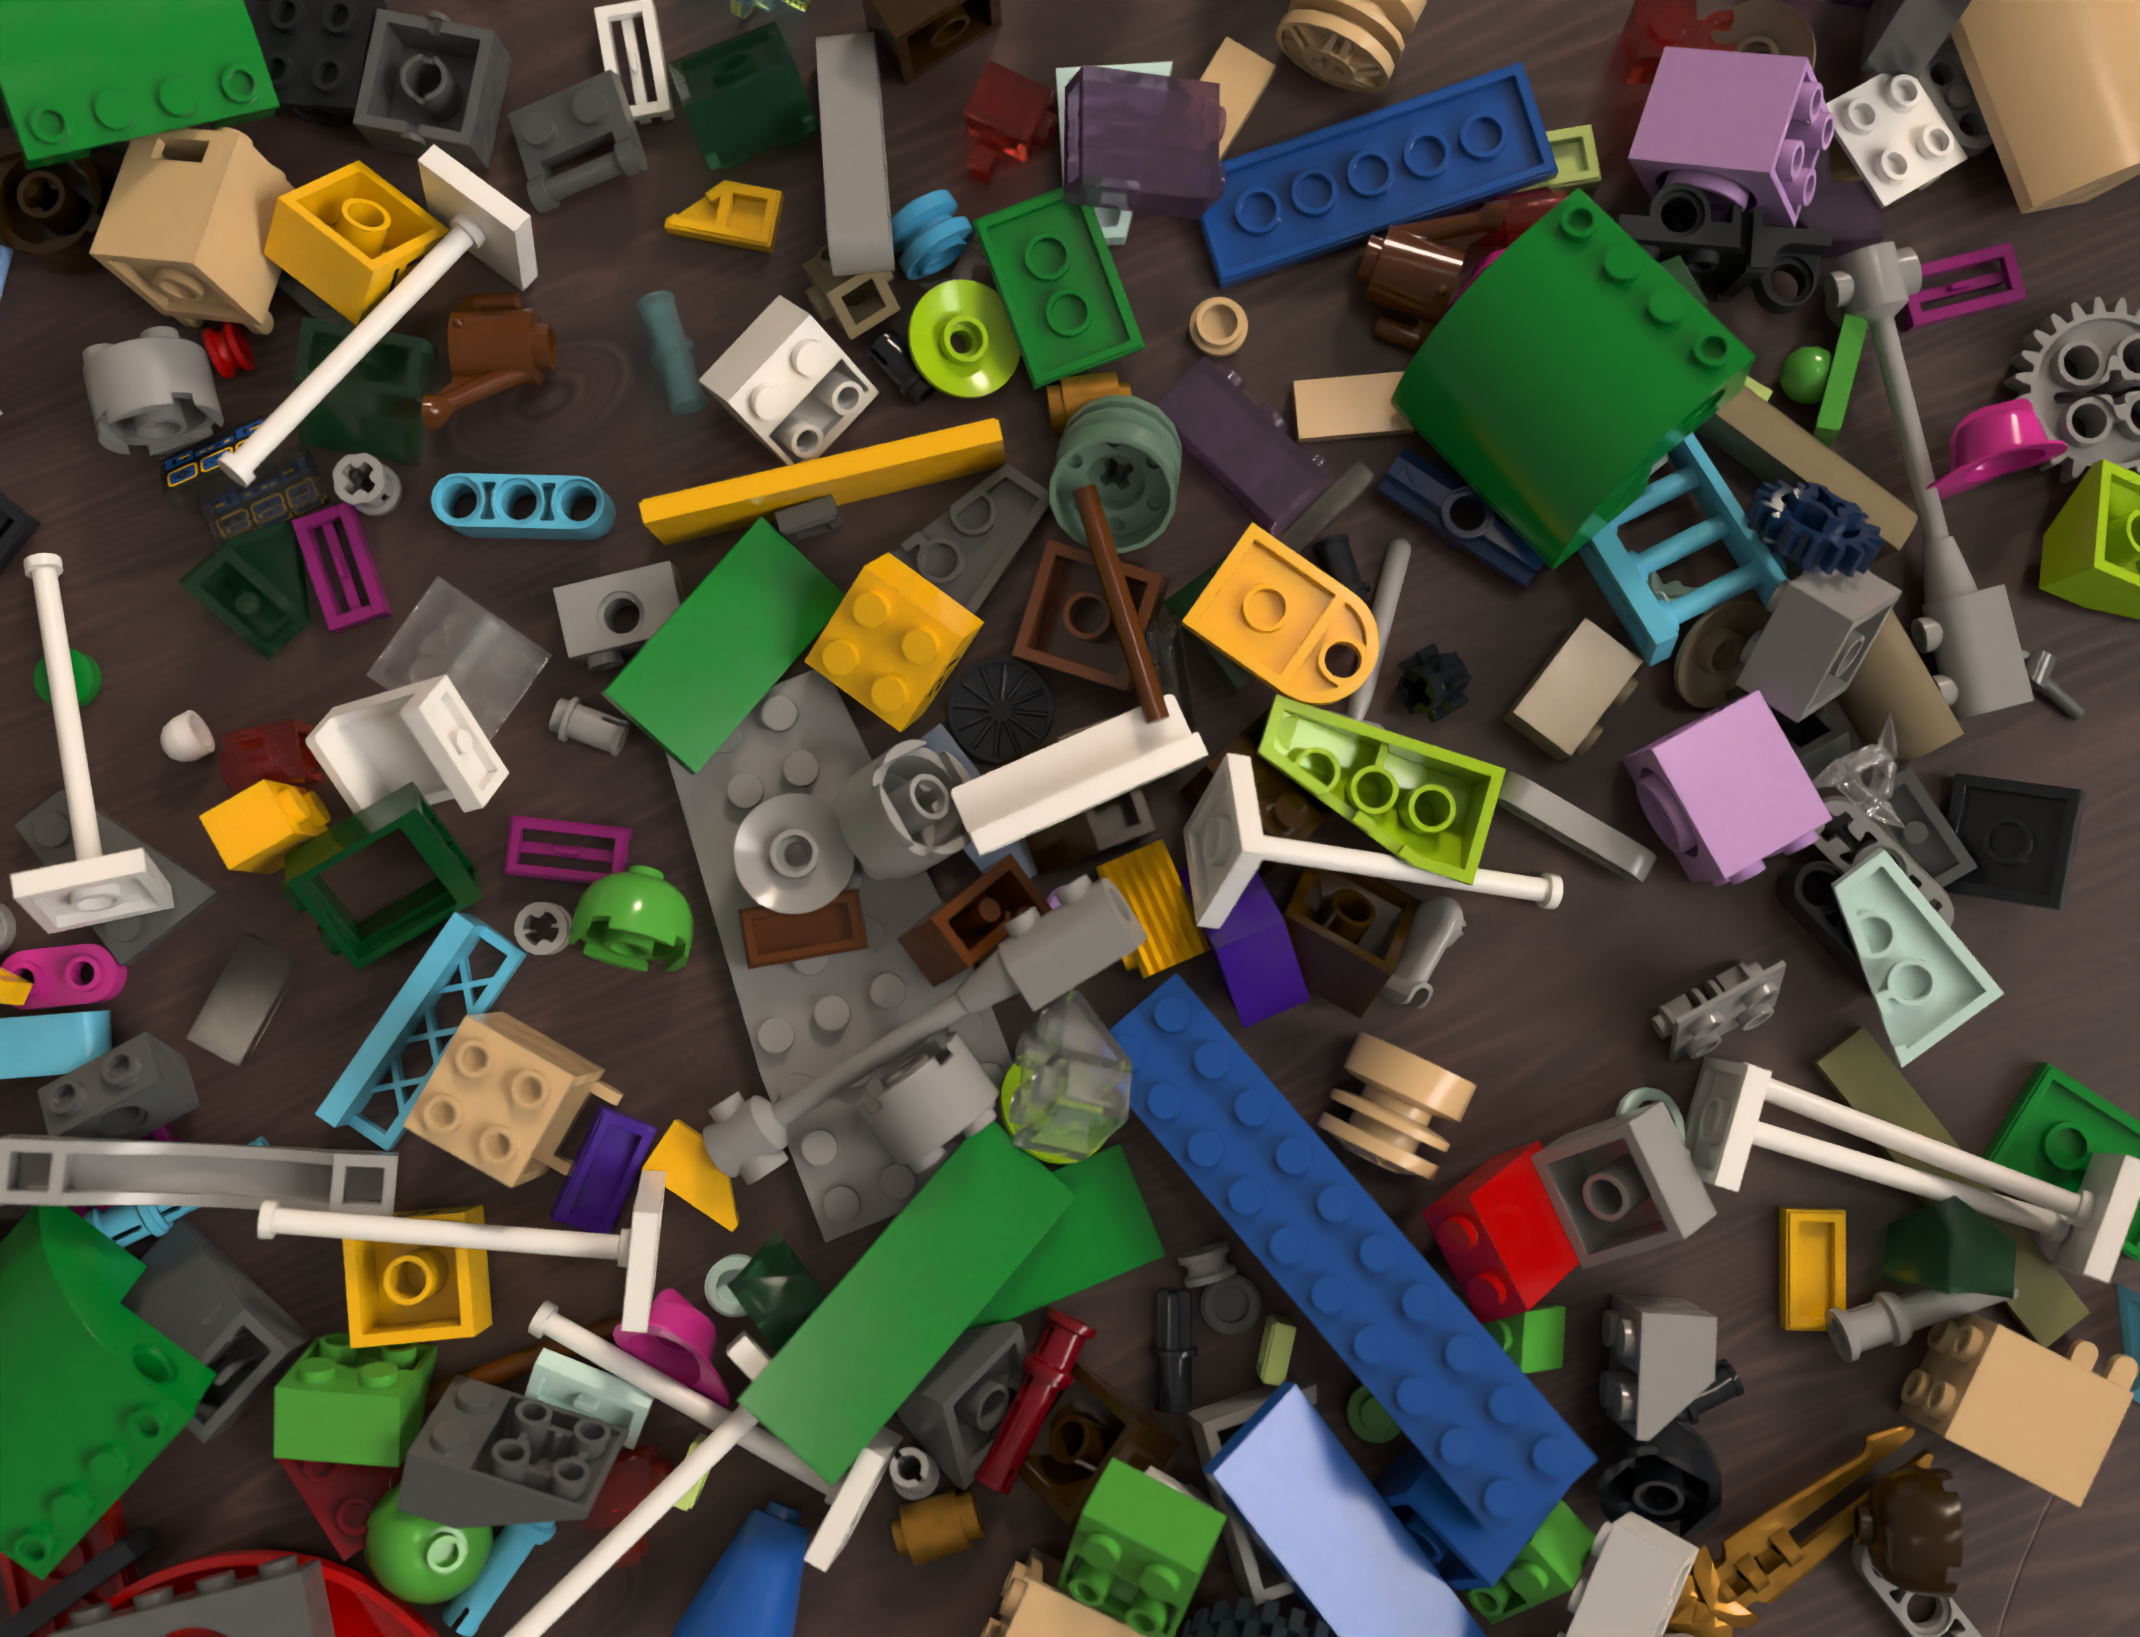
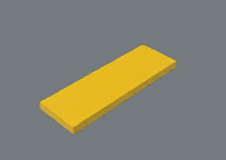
M991 418L643 499L639 503L643 524L666 546L748 527L761 516L767 522L776 520L775 512L831 494L838 506L1000 468L1006 464L1003 437L999 420Z

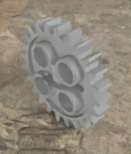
M2101 297L2093 298L2084 304L2082 308L2077 302H2074L2059 311V316L2053 313L2038 323L2040 331L2035 330L2022 339V343L2027 350L2019 352L2010 360V363L2022 371V373H2017L2005 380L2004 386L2019 392V397L2015 399L2024 398L2032 403L2035 414L2039 418L2048 440L2064 441L2068 444V449L2065 453L2040 464V471L2043 472L2059 464L2062 466L2060 483L2066 484L2076 479L2080 474L2081 479H2083L2094 462L2105 459L2140 475V429L2133 424L2131 419V409L2140 415V392H2128L2113 400L2111 395H2107L2124 391L2134 386H2140V307L2128 315L2126 299L2123 297L2107 305L2106 309ZM2123 352L2133 358L2136 365V373L2129 370L2124 364ZM2064 358L2071 360L2076 365L2078 379L2071 377L2067 373L2064 366ZM2095 388L2097 393L2104 394L2086 397L2072 403L2059 404L2054 400V396L2079 397ZM2072 415L2080 418L2086 428L2085 438L2078 435L2074 430Z

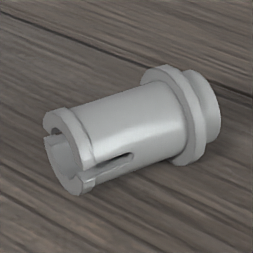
M574 696L571 700L561 697L554 708L549 723V730L558 733L559 741L566 742L571 738L606 751L615 757L622 750L630 729L629 720H622L582 705V699Z
M907 1447L899 1450L902 1456L898 1460L893 1456L889 1466L892 1483L897 1493L905 1499L912 1501L924 1499L933 1494L940 1479L939 1467L934 1459L918 1448ZM916 1465L922 1467L920 1472L922 1478L920 1481L916 1479L905 1480L906 1473L911 1467Z

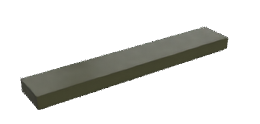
M1856 1025L1811 1061L1812 1065L1846 1107L1962 1150L1864 1026ZM1876 1144L1888 1161L1996 1193L1989 1186ZM1915 1194L1975 1270L1990 1266L1997 1261H2003L2009 1267L2016 1283L2006 1285V1287L2015 1286L2018 1288V1297L2011 1301H2003L2001 1304L2031 1341L2047 1348L2091 1313L2022 1226Z

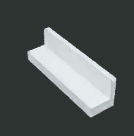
M1172 694L1163 696L1170 715L1165 720L1146 724L1141 706L953 788L951 790V797L978 858L1206 757L1208 753L1199 733L1191 734L1175 696Z

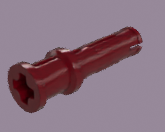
M1049 1306L1045 1314L1049 1321L1034 1352L1026 1353L1022 1362L1024 1365L1022 1369L1026 1373L997 1430L986 1457H984L974 1476L980 1483L1005 1495H1010L1023 1462L1027 1458L1059 1390L1065 1391L1067 1386L1071 1387L1075 1379L1071 1371L1086 1340L1094 1339L1097 1334V1330L1090 1325Z

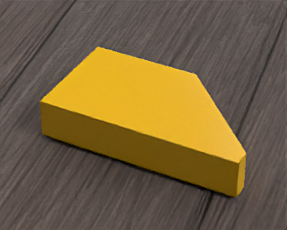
M724 180L705 192L706 196L678 215L673 213L665 220L664 228L668 234L773 254L784 196L782 191Z
M674 1120L641 1171L667 1172L665 1182L667 1189L729 1231L734 1232L740 1224V1218L736 1210L731 1178L720 1171L710 1158L704 1145L703 1135L681 1120Z

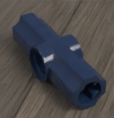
M1406 447L1390 467L1376 490V494L1436 532L1438 539L1446 547L1455 551H1465L1523 590L1544 562L1471 486L1462 485ZM1457 507L1471 509L1477 515L1479 527L1472 531H1464L1457 528L1451 521L1450 511Z

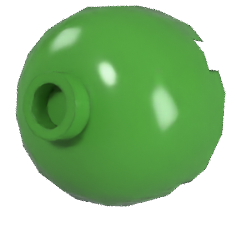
M635 865L629 867L628 872L612 873L593 882L582 894L576 907L568 941L573 946L579 939L585 942L583 954L612 966L648 972L649 964L647 960L667 961L665 972H671L686 966L693 938L694 918L690 904L675 886L663 880L664 874L651 867Z
M400 1482L386 1491L370 1512L366 1525L369 1530L366 1536V1548L364 1547L365 1561L377 1582L401 1600L426 1605L451 1600L471 1587L487 1566L494 1543L492 1526L455 1529L397 1510L401 1487Z

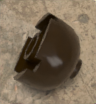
M1916 1466L1902 1467L1882 1475L1871 1487L1866 1507L1856 1506L1854 1509L1853 1533L1855 1543L1857 1545H1867L1869 1559L1875 1570L1884 1580L1905 1592L1922 1596L1951 1598L1957 1590L1958 1584L1945 1583L1948 1567L1961 1568L1962 1516L1958 1492L1944 1491L1943 1481L1953 1479L1951 1472L1945 1468Z

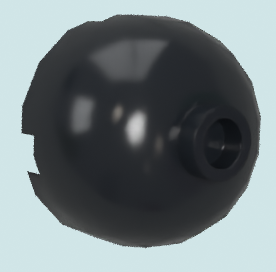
M1671 1420L1649 1441L1636 1440L1620 1427L1612 1434L1600 1452L1597 1464L1596 1494L1598 1493L1601 1498L1600 1508L1602 1512L1613 1523L1632 1511L1665 1530L1680 1529V1538H1686L1711 1527L1722 1511V1475L1719 1462L1704 1437L1690 1426Z

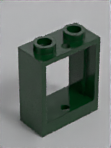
M413 781L285 854V880L281 884L287 899L298 912L309 911L319 924L317 930L327 949L334 956L343 953L356 971L449 918L454 912H459L483 898L478 868ZM400 827L438 878L358 923L319 873Z

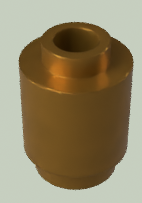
M1116 371L1060 378V384L1046 386L1052 434L1063 432L1070 417L1087 402L1108 395L1132 396L1129 381L1118 383Z
M954 1488L900 1505V1519L891 1521L892 1534L899 1556L902 1558L910 1555L915 1566L972 1549V1542L985 1538L980 1510L972 1490L958 1493L957 1489Z

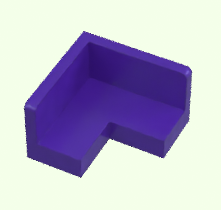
M1186 867L1177 871L1194 910L1189 869ZM1256 870L1221 928L1201 927L1210 947V952L1223 988L1243 1028L1302 1004L1309 999L1285 921Z

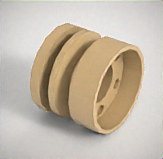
M1291 0L1288 13L1283 16L1278 26L1276 40L1281 50L1297 66L1313 77L1348 91L1376 93L1386 89L1395 68L1394 64L1398 63L1405 47L1402 38L1412 34L1428 0Z
M1359 1031L1343 1067L1354 1077L1365 1083V1086L1360 1095L1344 1090L1332 1089L1330 1098L1354 1110L1348 1122L1322 1111L1316 1125L1327 1130L1344 1149L1397 1174L1420 1175L1434 1181L1440 1167L1416 1155V1150L1422 1141L1443 1152H1447L1450 1144L1427 1126L1432 1116L1461 1122L1477 1086L1414 1054Z

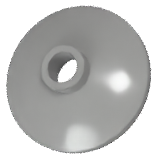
M803 793L777 795L756 806L740 825L733 848L736 874L746 892L762 906L784 914H805L821 909L831 903L848 884L855 864V854L848 846L840 824L832 814V805L818 797ZM796 844L804 845L808 851L806 862L798 867L791 866L786 859L788 849Z

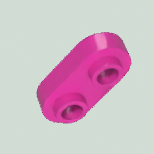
M78 944L23 950L8 957L1 966V968L19 977H22L27 969L34 976V984L24 1005H11L22 1010L106 1002L120 993L127 978V967L119 964L105 944ZM86 963H89L94 969V977L89 984H86L81 978V969Z

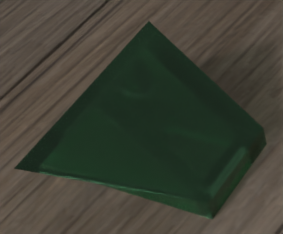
M299 516L224 540L179 580L183 588L267 660L312 621L309 616L303 553L292 524V520L298 519Z
M1954 1195L1888 1224L1882 1280L1922 1285L1945 1294L1977 1293L2013 1299L2017 1242Z
M777 1229L739 1275L726 1284L775 1353L782 1348L827 1296Z

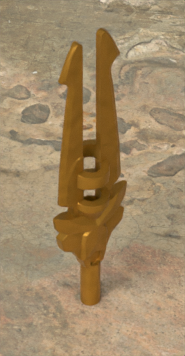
M1910 1424L1864 1436L1865 1444L1863 1450L1856 1457L1834 1468L1772 1506L1722 1540V1555L1714 1563L1707 1547L1704 1544L1701 1545L1664 1634L1687 1633L1696 1637H1732L1733 1627L1748 1628L1759 1622L1761 1617L1748 1606L1757 1601L1771 1605L1853 1533L1854 1509L1856 1506L1866 1507L1869 1491L1799 1544L1794 1541L1788 1531L1915 1435V1429ZM1924 1449L1899 1468L1929 1467L1934 1456L1929 1450ZM1773 1544L1782 1555L1779 1556L1770 1545ZM1754 1557L1758 1559V1561L1763 1567V1570L1760 1568ZM1737 1570L1746 1578L1747 1582L1738 1575Z

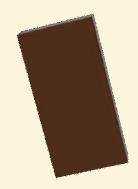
M858 888L842 891L828 905L805 914L779 913L762 905L738 910L748 969L869 948L860 890Z

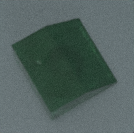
M776 21L668 62L682 105L710 171L719 167L735 168L748 162L753 157V154L775 145L777 147L795 145L805 139L809 132L819 129L796 63Z

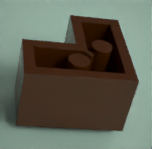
M1011 853L975 874L897 938V940L930 984L935 987L968 969L976 961L981 965L999 948V943L1009 937L1003 925L1033 906L1036 907L1041 916L1053 909ZM1020 992L1012 997L1007 998L1008 1002L1021 996L1022 993Z

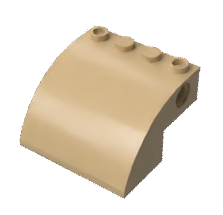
M1972 0L1950 33L2021 214L2087 202L2139 175L2140 0Z

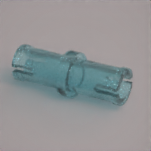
M667 290L652 292L641 297L637 303L652 346L648 351L651 365L654 368H659L670 402L669 407L673 414L685 415L699 411L706 406L708 399L703 392L701 383L698 381L699 376L693 361L697 353L694 342L691 338L685 336L674 302V294Z

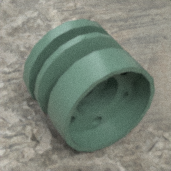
M1108 395L1087 402L1070 417L1060 437L1056 460L1050 477L1049 504L1058 525L1075 542L1090 548L1072 492L1080 487L1092 484L1096 485L1117 553H1126L1146 547L1167 528L1176 508L1181 471L1182 444L1174 423L1158 406L1136 396Z

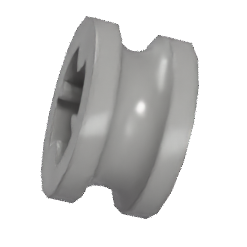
M535 902L527 905L518 914L514 923V934L518 944L525 951L534 955H553L561 952L569 945L568 939L572 918L560 905L549 902ZM552 914L557 920V923L551 925L552 928H558L556 939H542L537 944L531 934L537 933L536 929H530L531 922L534 917L546 919Z
M1218 1242L1198 1247L1177 1257L1179 1265L1185 1266L1188 1270V1275L1184 1278L1186 1288L1215 1283L1237 1273L1235 1264L1229 1263L1226 1260L1227 1253L1231 1251L1228 1242Z

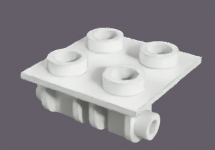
M1881 73L1826 103L1829 112L1833 113L1835 118L1833 135L1881 209L1917 188L1920 191L1937 181L1941 174L1968 159L1917 78L1910 75L1900 74L1896 76Z

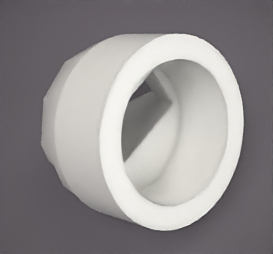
M192 710L172 718L162 729L160 736L162 750L174 760L192 762L215 750V742L208 726Z

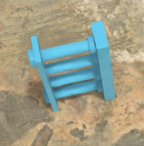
M1693 432L1668 452L1669 458L1678 471L1647 485L1645 494L1577 550L1648 667L1671 656L1679 635L1677 633L1679 631V624L1752 588L1766 608L1771 596L1778 586L1787 579L1788 575L1782 556L1772 552L1764 543L1758 540L1759 534L1757 531L1747 527L1749 519L1745 517L1741 506ZM1689 491L1692 492L1708 519L1639 553H1636L1634 550L1627 552L1616 535L1618 533V526ZM1722 539L1739 568L1673 601L1667 602L1664 599L1657 601L1647 585L1649 574Z

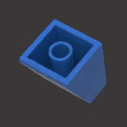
M1414 1443L1371 1484L1451 1590L1493 1587L1573 1482L1501 1546Z

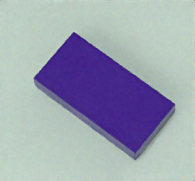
M599 1104L549 1213L551 1219L588 1233L611 1234L657 1128L649 1122Z

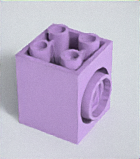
M1665 46L1628 160L1651 200L1661 189L1670 184L1687 183L1697 187L1707 197L1711 207V221L1726 222V213L1733 205L1742 206V212H1750L1754 207L1764 208L1763 224L1795 227L1801 207L1808 206L1812 201L1816 187V171L1814 167L1820 150H1826L1831 143L1835 118L1834 114L1829 112L1823 98V86L1817 82L1808 57Z
M1759 690L1727 701L1621 759L1636 785L1638 800L1646 818L1663 843L1674 852L1691 883L1712 881L1714 886L1717 887L1729 881L1732 885L1743 882L1766 868L1762 858H1769L1781 852L1789 855L1807 847L1819 839L1814 829L1832 820L1830 813Z

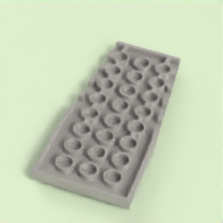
M815 669L773 685L697 774L691 775L666 753L758 1069L772 1104H776L955 993L957 987L976 970L973 964L963 972L933 987L897 940V938L942 902L928 871L926 870L909 879L887 878L882 881L875 880L867 875L856 855L852 875L843 891L857 888L860 890L869 948L748 969L738 910L761 906V904L756 902L746 892L736 874L733 848L740 825L756 806L769 798L781 794H809L832 805L834 798L840 794L847 779L872 761L835 684ZM800 844L791 846L786 854L787 862L794 867L803 865L808 858L806 847ZM992 1006L976 1013L969 1012L787 1125L788 1148L825 1243L900 1213L966 1137L961 1131L944 1143L942 1147L946 1151L945 1154L933 1165L916 1174L909 1164L904 1166L898 1165L856 1107L857 1100L866 1091L869 1092L873 1099H876L877 1096L886 1090L880 1082V1078L934 1040H936L941 1049L946 1048V1035L953 1031L957 1032L1000 1092L1002 1080L1009 1068L1014 1064V1061ZM998 1095L995 1100L996 1104L992 1108L997 1115L994 1121L1007 1131L1001 1117Z

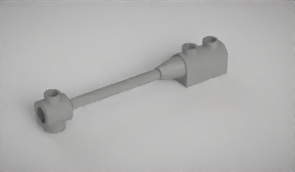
M1893 241L1870 245L1844 254L1833 261L1836 271L1827 273L1824 277L1825 297L1831 308L1835 309L1845 306L1847 314L1866 318V321H1868L1925 541L1922 544L1924 605H1921L1924 617L1912 621L1911 633L1914 644L1922 654L1933 651L1939 674L1931 677L1956 719L2034 701L2005 584L1978 590L1954 537L1949 536L1938 489L1927 490V487L1935 481L1894 320L1895 315L1909 301L1908 296L1917 294L1921 289L1922 270L1918 256L1910 247L1896 249L1895 242Z
M1084 874L1055 893L1061 905L1043 916L1033 906L1003 925L1009 937L999 943V948L957 987L955 993L776 1104H772L759 1095H755L745 1101L740 1092L737 1091L709 1109L708 1112L714 1121L704 1127L703 1141L710 1158L725 1175L731 1178L741 1175L747 1186L756 1182L789 1159L783 1149L788 1145L787 1125L969 1012L976 1013L988 1009L990 1006L1020 992L1032 1011H1036L1137 949L1148 938L1147 933L1120 891L1110 880L1102 878L1093 884L1087 874Z

